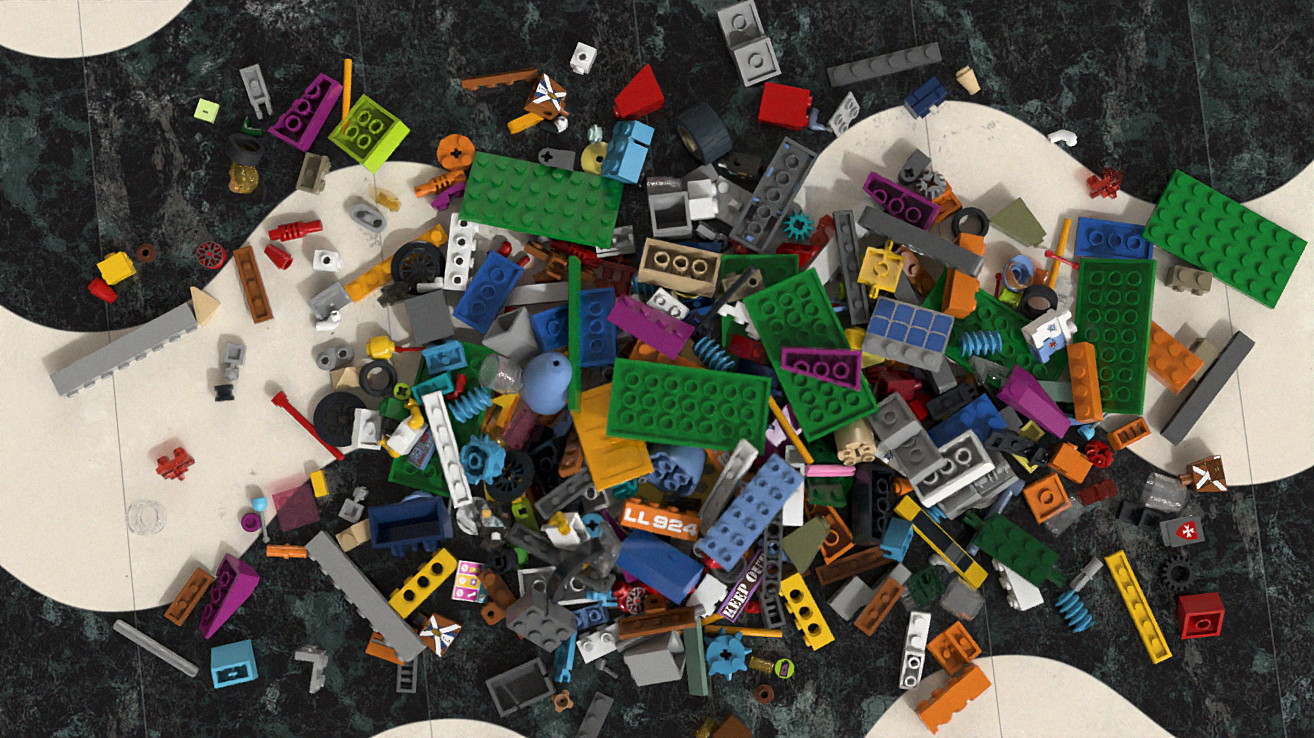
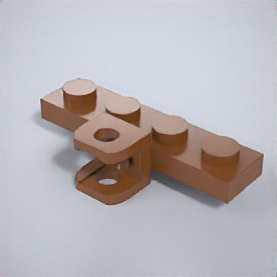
M538 241L527 242L523 251L549 263L545 273L562 280L565 273H568V258L560 255L556 250L543 248V244ZM581 267V280L591 285L594 283L597 274L590 267Z
M490 567L478 574L477 578L492 600L482 606L480 613L489 625H493L504 617L506 618V609L515 603L517 599L501 576L494 574ZM489 611H494L492 616L487 615ZM517 633L520 639L524 638L523 636Z
M661 593L645 597L644 606L646 614L618 619L620 640L697 627L696 609L694 606L668 610ZM654 599L658 600L656 603H651Z

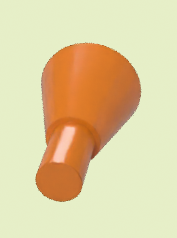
M895 477L892 482V491L897 496L914 490L907 478Z

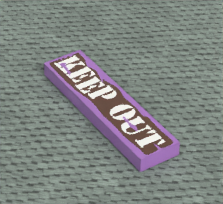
M760 547L717 610V613L733 623L763 579L764 549ZM773 563L767 565V570H769Z

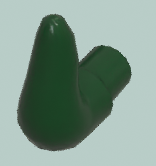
M246 115L241 125V132L249 136H261L262 128L249 127L250 121Z

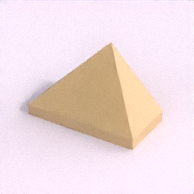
M190 287L197 324L206 326L221 303L199 288Z
M364 366L346 367L332 371L334 391L360 387L359 374ZM369 372L367 376V382L369 385H372L371 374Z

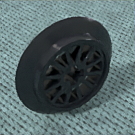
M408 242L401 246L393 256L391 262L392 278L396 285L408 294L415 296L428 294L417 292V285L414 284L417 277H419L420 283H422L421 276L428 281L427 283H435L434 279L436 277H445V257L435 245L429 242ZM416 253L417 261H414L410 255ZM418 253H424L421 261H419ZM426 255H429L431 258L424 262ZM409 257L413 264L405 262V259ZM432 260L435 262V265L426 266ZM403 264L411 267L408 269H402ZM420 264H422V269L424 271H419L418 273H415L416 269L414 266H419ZM435 268V273L427 271V269ZM412 271L408 276L404 277L403 272ZM425 273L432 275L433 278L429 280ZM415 275L412 282L410 283L407 279Z
M334 392L325 396L318 403L314 411L313 424L316 433L325 443L334 447L352 445L351 437L353 432H350L347 425L354 426L350 421H354L355 418H350V416L355 414V410L349 414L347 413L351 406L354 409H367L359 397L349 392ZM338 403H340V412L335 406ZM344 403H347L348 407L344 411ZM332 406H333V408H334L336 414H334V413H332V412L329 411V409H330ZM327 413L334 416V418H326ZM339 415L346 416L344 419L346 421L345 424H338ZM326 421H334L329 426L326 425ZM334 425H336V427H335V429L333 430V432H331V431L329 430V428H331V427H333ZM340 427V436H337L335 433ZM344 427H345L346 431L348 432V435H345V436L343 435V428H344Z
M506 450L502 474L493 477V484L491 485L485 481L486 491L493 500L500 503L512 502L520 498L528 490L533 479L534 467L530 456L522 450Z

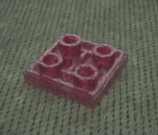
M523 408L515 416V420L510 427L505 430L501 440L510 449L522 450L530 436L541 423L527 409Z
M310 484L272 495L283 532L321 521Z

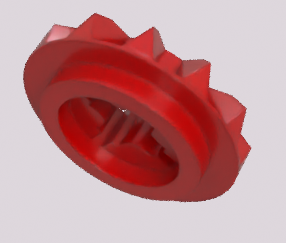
M1098 438L1089 441L1086 445L1087 457L1095 466L1100 468H1106L1111 464L1114 453L1109 450L1110 447L1105 445V441L1101 442Z

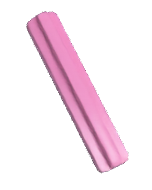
M806 465L804 474L807 476L855 475L856 468L853 465Z

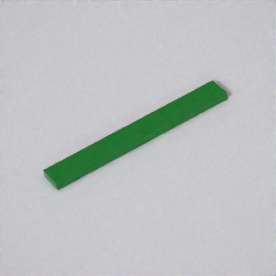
M569 256L568 360L572 366V377L568 385V409L574 413L581 412V260L577 256Z

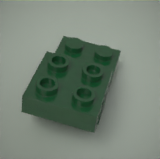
M803 432L799 433V439L806 446L807 451L814 460L809 465H844V462L838 458L837 444L835 443L833 432L807 443ZM805 475L804 485L809 504L844 508L847 501L839 476Z

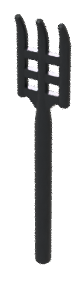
M749 266L705 315H700L698 311H695L685 321V323H691L696 327L690 337L694 336L697 339L692 349L701 339L707 337L714 330V327L710 325V318L756 271L754 266Z

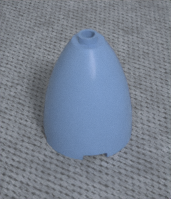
M545 352L535 356L524 367L518 381V392L520 398L532 411L539 414L552 415L559 413L568 406L566 402L568 399V385L572 377V366L568 358L558 352Z
M656 443L648 453L654 472L646 474L645 477L654 487L666 494L669 491L679 494L680 497L689 496L694 492L700 481L708 454L705 449Z

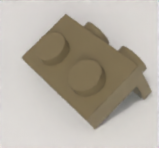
M306 152L296 189L319 196L320 191L323 192L326 181L324 177L325 173L330 171V159L324 155L319 156Z

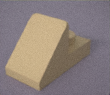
M369 518L335 535L343 552H347L371 539Z

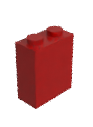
M765 82L757 123L802 131L803 126H807L809 115H806L807 107H811L812 97L809 96L810 90Z

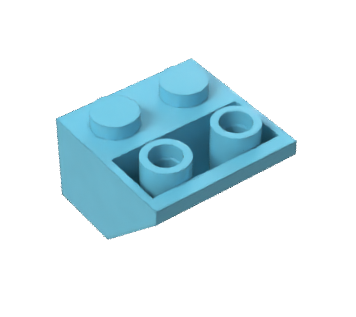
M250 639L211 649V672L215 688L258 678Z

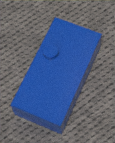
M637 528L618 546L613 562L677 604L699 582L704 567L649 531Z

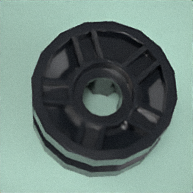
M510 546L492 549L488 555V563L491 565L490 570L496 575L514 572L518 566L516 551Z

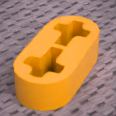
M531 112L509 122L507 126L510 133L514 134L540 123L544 118Z

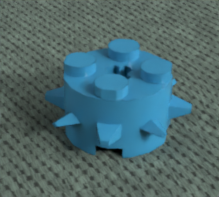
M487 434L483 440H479L475 435H471L470 443L463 446L460 452L459 461L460 464H463L464 475L469 479L475 480V485L481 479H484L489 485L493 484V477L501 475L506 452L494 440L488 439Z
M720 627L719 635L714 636L713 639L706 636L703 638L707 644L704 658L710 665L708 675L712 676L718 672L725 674L727 680H731L732 673L738 669L747 670L743 662L745 655L752 652V649L743 647L740 642L742 632H738L733 636L727 634L724 628ZM724 649H727L728 652H731V654L728 655V658L720 656V653H723Z

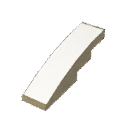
M568 281L515 286L503 308L505 306L513 307L567 302Z

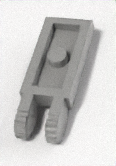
M259 64L240 69L251 105L254 106L258 119H263V113L259 107V104L265 103L270 116L275 115Z

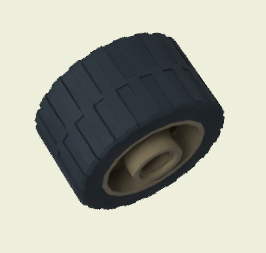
M699 101L674 118V126L678 136L691 156L700 165L707 166L731 150L732 141L726 127L707 103Z

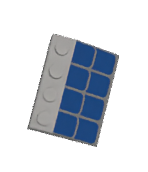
M879 295L861 351L939 373L955 316Z

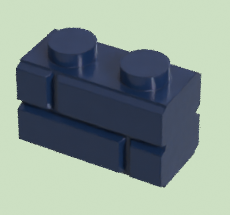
M932 76L905 97L902 104L915 120L918 117L923 119L931 112L929 110L934 105L938 107L946 101L944 97L948 93L936 77Z

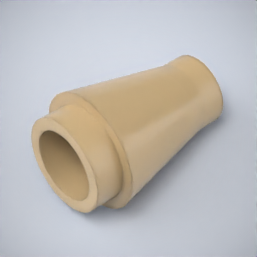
M969 66L955 73L957 76L956 80L971 95L981 89L973 69H970Z

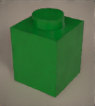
M383 397L378 406V411H380L378 416L402 422L407 419L409 409L404 408L406 402Z

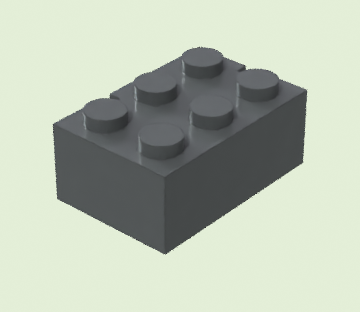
M531 588L506 609V627L551 653L562 644V640L566 641L577 632L576 614L558 603L553 605L549 598L546 599L545 603V596Z
M541 655L492 676L485 681L501 717L518 710L519 706L523 708L556 692L550 676H545L547 669Z

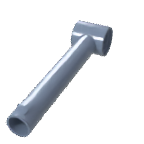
M1019 478L1001 491L984 519L986 520L993 510L1001 514L1011 496H1017L1021 492L1025 481ZM975 532L965 548V551L973 556L979 550L977 546L971 543L977 532Z

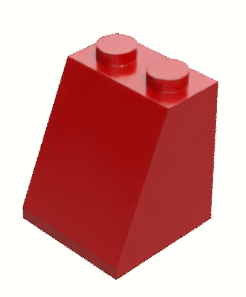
M649 64L645 65L614 99L613 113L617 121H633L664 107L663 94Z

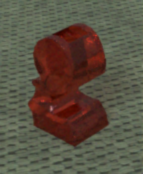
M826 214L819 219L815 229L817 233L810 237L809 245L818 246V250L823 249L827 245L829 238L825 228H830L832 231L835 230L831 216Z
M596 278L595 289L614 287L615 297L619 299L623 294L629 296L631 283Z
M1108 477L1101 481L1102 484H1093L1079 490L1078 494L1082 499L1083 506L1118 495L1113 479Z

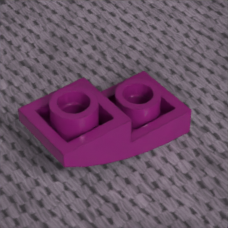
M464 181L442 192L431 203L434 210L438 209V211L449 209V205H452L450 197L459 198L464 196L466 183Z

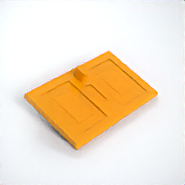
M612 382L582 392L581 412L574 413L569 410L597 492L654 472L644 441L605 437Z

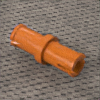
M285 543V545L268 544L267 557L278 556L284 557V559H289V557L306 558L307 549L304 546H291L289 543Z

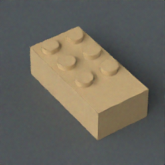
M647 238L637 282L713 298L722 254Z

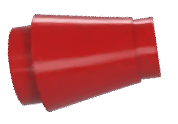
M269 244L264 250V253L278 269L286 270L291 266L293 262L291 254L272 244Z
M95 278L88 287L91 294L110 304L118 297L103 278Z

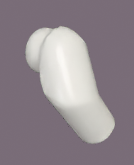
M1064 129L1048 134L1050 143L1059 140L1066 141L1068 146H1074L1077 143L1075 133Z
M436 277L434 279L435 283H418L417 292L431 293L443 290L444 278Z
M334 310L326 321H316V330H334L341 322L342 315L340 312Z

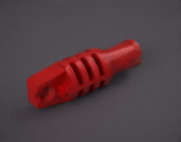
M320 219L305 223L297 221L278 225V229L270 230L268 233L272 241L280 239L281 242L304 238L309 233L323 231V225Z
M554 240L550 244L551 248L565 253L567 258L569 256H577L581 260L582 265L598 269L602 262V257L597 258L595 252L577 243Z

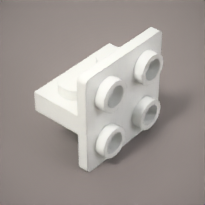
M661 287L658 288L646 303V305L680 321L689 313V308L678 301L677 294L674 291L670 290L667 292Z

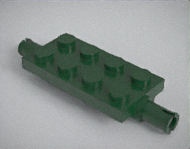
M970 510L966 512L965 515L968 517L964 516L962 521L976 529L977 532L971 542L1036 588L1040 586L1045 578L1056 584L1059 588L1064 584L1061 581L1065 582L1067 577L1053 569V565L1060 555L994 510L986 520L980 519Z

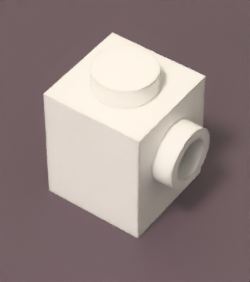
M579 42L570 62L573 71L582 75L583 73L589 74L597 55V50Z
M315 250L313 269L339 274V269L343 267L341 254L338 252Z

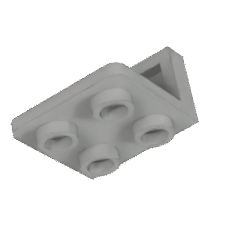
M306 645V647H302L295 652V659L314 662L310 693H315L324 686L325 675H323V668L327 667L328 656H326V650L317 649L315 645Z

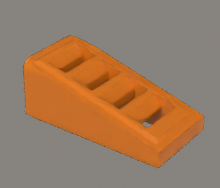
M1139 417L1106 434V437L1112 449L1118 451L1151 434L1143 417ZM1135 424H1137V425L1139 426V428H1140L1142 434L1139 433V431L1137 430ZM1129 427L1131 428L1135 437L1132 436ZM1122 431L1124 432L1128 441H1126L1124 435L1122 434Z

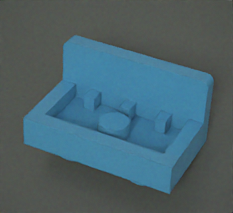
M456 339L447 340L445 344L440 346L437 344L429 345L426 347V350L421 351L422 355L425 356L430 376L468 366L463 344L456 341Z

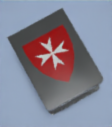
M1187 516L1159 523L1164 546L1177 547L1205 541L1200 516Z

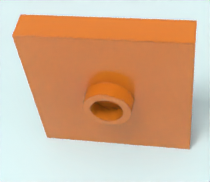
M1056 472L1044 476L1021 490L1038 524L1072 506Z

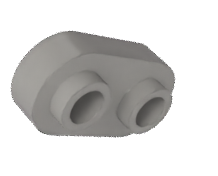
M357 204L352 207L350 216L357 224L375 233L383 232L386 229L387 220L382 214L363 204ZM364 212V216L359 218L358 213ZM377 220L381 221V224L378 227L374 225L375 221Z
M345 344L319 353L316 358V364L318 368L324 371L335 369L350 363L354 358V351ZM343 350L347 353L345 357L340 356ZM327 357L329 360L327 364H323L322 362L323 358Z

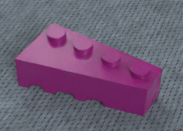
M320 73L304 91L305 93L299 99H296L292 104L293 106L285 114L283 113L279 121L267 131L304 153L308 152L344 87L334 79Z
M874 171L870 172L863 186V189L895 218L926 232L930 231L942 206Z
M624 294L617 300L607 319L673 360L685 347L696 328Z
M780 346L779 366L782 369L860 391L861 350Z

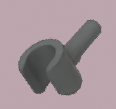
M601 657L596 658L594 665L597 669L607 672L615 679L618 677V674L605 666L607 660Z

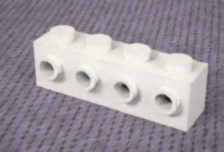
M452 213L443 289L445 291L465 293L473 280V277H470V272L474 270L475 258H472V254L477 248V239H474L475 232L479 230V224L459 220V213Z
M644 609V611L641 612L640 614H632V615L627 616V617H632V616H638V615L646 614V613H645V609ZM624 615L613 619L615 623L611 625L604 623L596 627L597 631L592 634L588 631L578 636L579 640L576 643L585 663L617 649L615 642L620 640L618 619L626 618Z

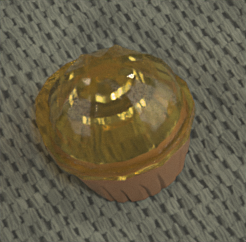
M233 161L229 171L231 181L228 187L235 193H251L258 186L260 176L257 169L253 166H243Z

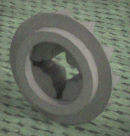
M928 170L916 178L915 188L919 195L927 199H936L944 193L946 181L944 176L939 174L938 171ZM934 179V185H935V186L932 185V186L927 190V183H925V182L930 183L931 180Z

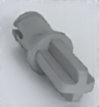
M1093 557L1084 569H1080L1081 572L1070 583V587L1078 592L1089 580L1093 579L1092 576L1103 564L1096 557Z

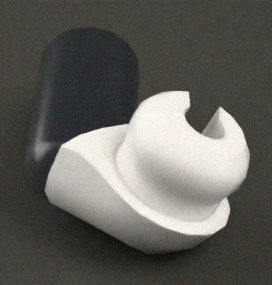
M560 116L553 123L542 120L540 129L552 134H558L566 129L568 120L564 116Z

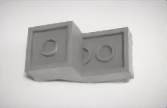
M741 0L715 10L725 43L734 61L742 85L747 87L781 74L770 38L764 34L753 0Z
M897 391L877 404L878 411L866 416L881 441L892 452L908 480L914 486L921 482L923 478L947 464L926 430Z
M1014 473V475L981 495L973 482L940 500L937 504L950 520H953L967 509L989 501L1019 478Z
M895 561L871 588L856 575H852L826 603L848 621L860 606L868 605L888 576L902 585L912 573L901 563Z

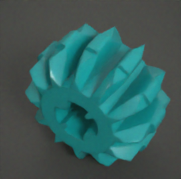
M793 210L792 217L787 214L785 218L788 221L782 222V225L787 226L782 232H789L786 236L787 239L794 236L793 242H796L798 237L801 242H804V236L807 238L811 237L808 231H814V227L808 226L813 224L814 220L807 221L810 214L807 213L803 217V210L799 211V215ZM796 222H798L799 225H803L800 230H798V228L793 227L795 226Z
M637 478L610 487L612 494L616 495L617 499H630V496H634L638 492Z

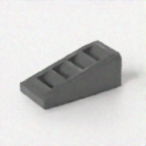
M776 587L767 589L770 593L777 591ZM763 590L758 591L764 629L785 625L786 621L779 595L765 599ZM774 601V605L766 606V603ZM775 608V612L768 613V610ZM776 616V620H770L771 617Z
M419 654L411 662H404L403 665L398 664L396 692L416 693ZM402 666H410L413 669H404ZM402 674L413 675V677H402ZM401 682H412V685H401Z

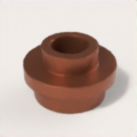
M142 244L139 246L137 257L140 261L149 263L156 258L157 252L153 245ZM145 250L149 251L148 256L143 255Z
M762 684L755 689L754 696L759 703L767 704L772 701L774 692L769 685ZM762 691L768 692V696L766 698L761 697Z

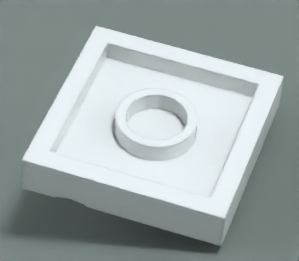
M719 176L715 183L716 194L713 195L714 201L718 203L719 213L715 214V216L720 221L734 228L752 193Z
M355 408L351 447L380 450L381 445L377 441H381L382 438L380 430L383 428L384 418L378 416L380 411Z

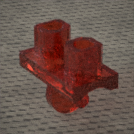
M1109 166L1102 171V176L1105 179L1099 181L1096 175L1087 179L1086 184L1090 189L1089 196L1091 199L1099 195L1103 198L1109 196L1111 199L1117 198L1116 191L1120 190L1119 184L1122 183L1121 177L1123 174L1120 170L1116 172Z
M624 254L611 256V260L618 261V263L602 260V278L612 280L614 271L621 272L620 282L630 284L633 274L636 273V267L622 264L630 263V258L623 257Z
M178 447L173 451L175 456L173 460L170 461L167 456L157 459L158 468L155 470L165 480L168 478L171 480L178 478L180 481H183L185 479L184 473L189 471L187 467L196 463L194 458L184 448Z

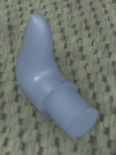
M812 108L807 123L808 127L812 130L825 131L826 127L816 122L819 110Z

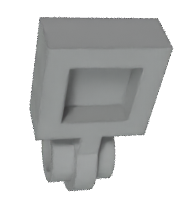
M702 220L698 221L696 231H698L697 234L703 239L709 238L713 242L721 239L724 241L721 250L727 247L728 238L724 234L717 233L716 229Z
M226 343L223 362L230 364V367H227L225 371V378L229 381L237 380L239 377V369L236 368V365L244 366L246 346Z
M357 486L353 493L355 499L346 498L338 516L357 524L366 507L359 502L366 500L369 491L366 490L367 488Z

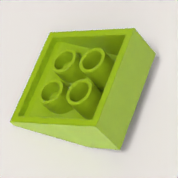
M363 94L348 112L346 119L337 125L328 136V139L371 173L375 174L410 130L398 118ZM346 120H349L345 134H342V126Z

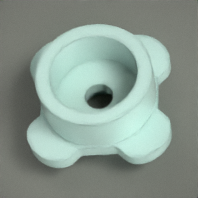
M596 124L588 130V140H591V145H594L596 142L600 143L602 140V128L597 127Z

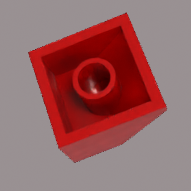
M1218 592L1179 596L1177 613L1181 639L1220 635L1225 609Z

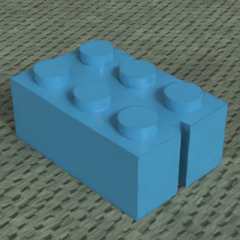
M636 120L617 121L613 128L611 142L607 146L606 158L601 164L600 175L622 183H637L648 149L634 143V140L650 145L655 129Z

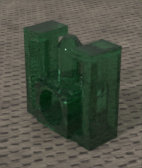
M933 565L924 567L910 575L905 581L917 606L924 605L929 602L928 599L931 600L934 596L946 592ZM922 589H923V591H924V593H925V595H926V597H927L928 599H925V597H924V595H923V593H922V591H921Z

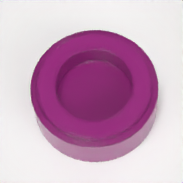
M256 513L244 515L241 520L242 528L247 532L259 530L261 527L260 516Z

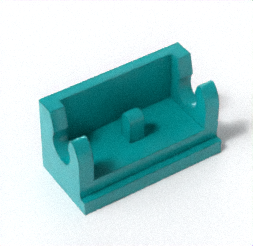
M450 371L411 388L418 405L423 404L421 397L423 395L440 390L442 395L454 391L455 383L451 380L452 375Z

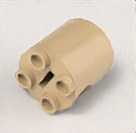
M866 416L833 431L835 443L837 444L838 458L844 462L845 466H852L855 463L871 462L875 459L876 446L874 444L873 429Z

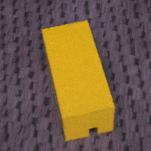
M323 470L310 473L315 496L329 495Z

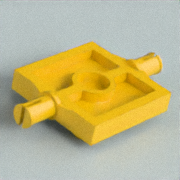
M886 240L884 249L868 246L857 282L872 287L869 297L872 298L873 292H875L873 299L877 298L879 289L895 293L905 257L896 255L891 251L894 244L892 240L889 246L890 240Z

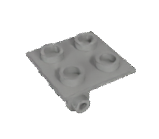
M851 91L826 124V130L830 133L834 131L837 138L847 131L848 124L859 112L860 107Z
M987 448L984 449L995 468L972 481L980 495L1014 475L1002 454Z

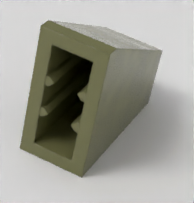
M1021 197L988 219L989 226L1027 248L1031 245L1034 247L1038 246L1044 241L1043 237L1047 235Z
M821 513L783 538V549L800 574L809 568L831 531L828 519L822 516Z

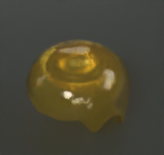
M486 425L483 428V439L487 434L488 439L494 440L500 447H508L512 441V433L509 435L508 428H502L497 425Z

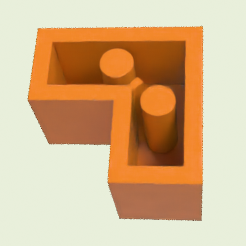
M1069 442L1055 444L1052 449L1055 453L1047 466L1076 484H1081L1093 463L1088 461L1089 458L1086 455L1078 452L1075 445Z

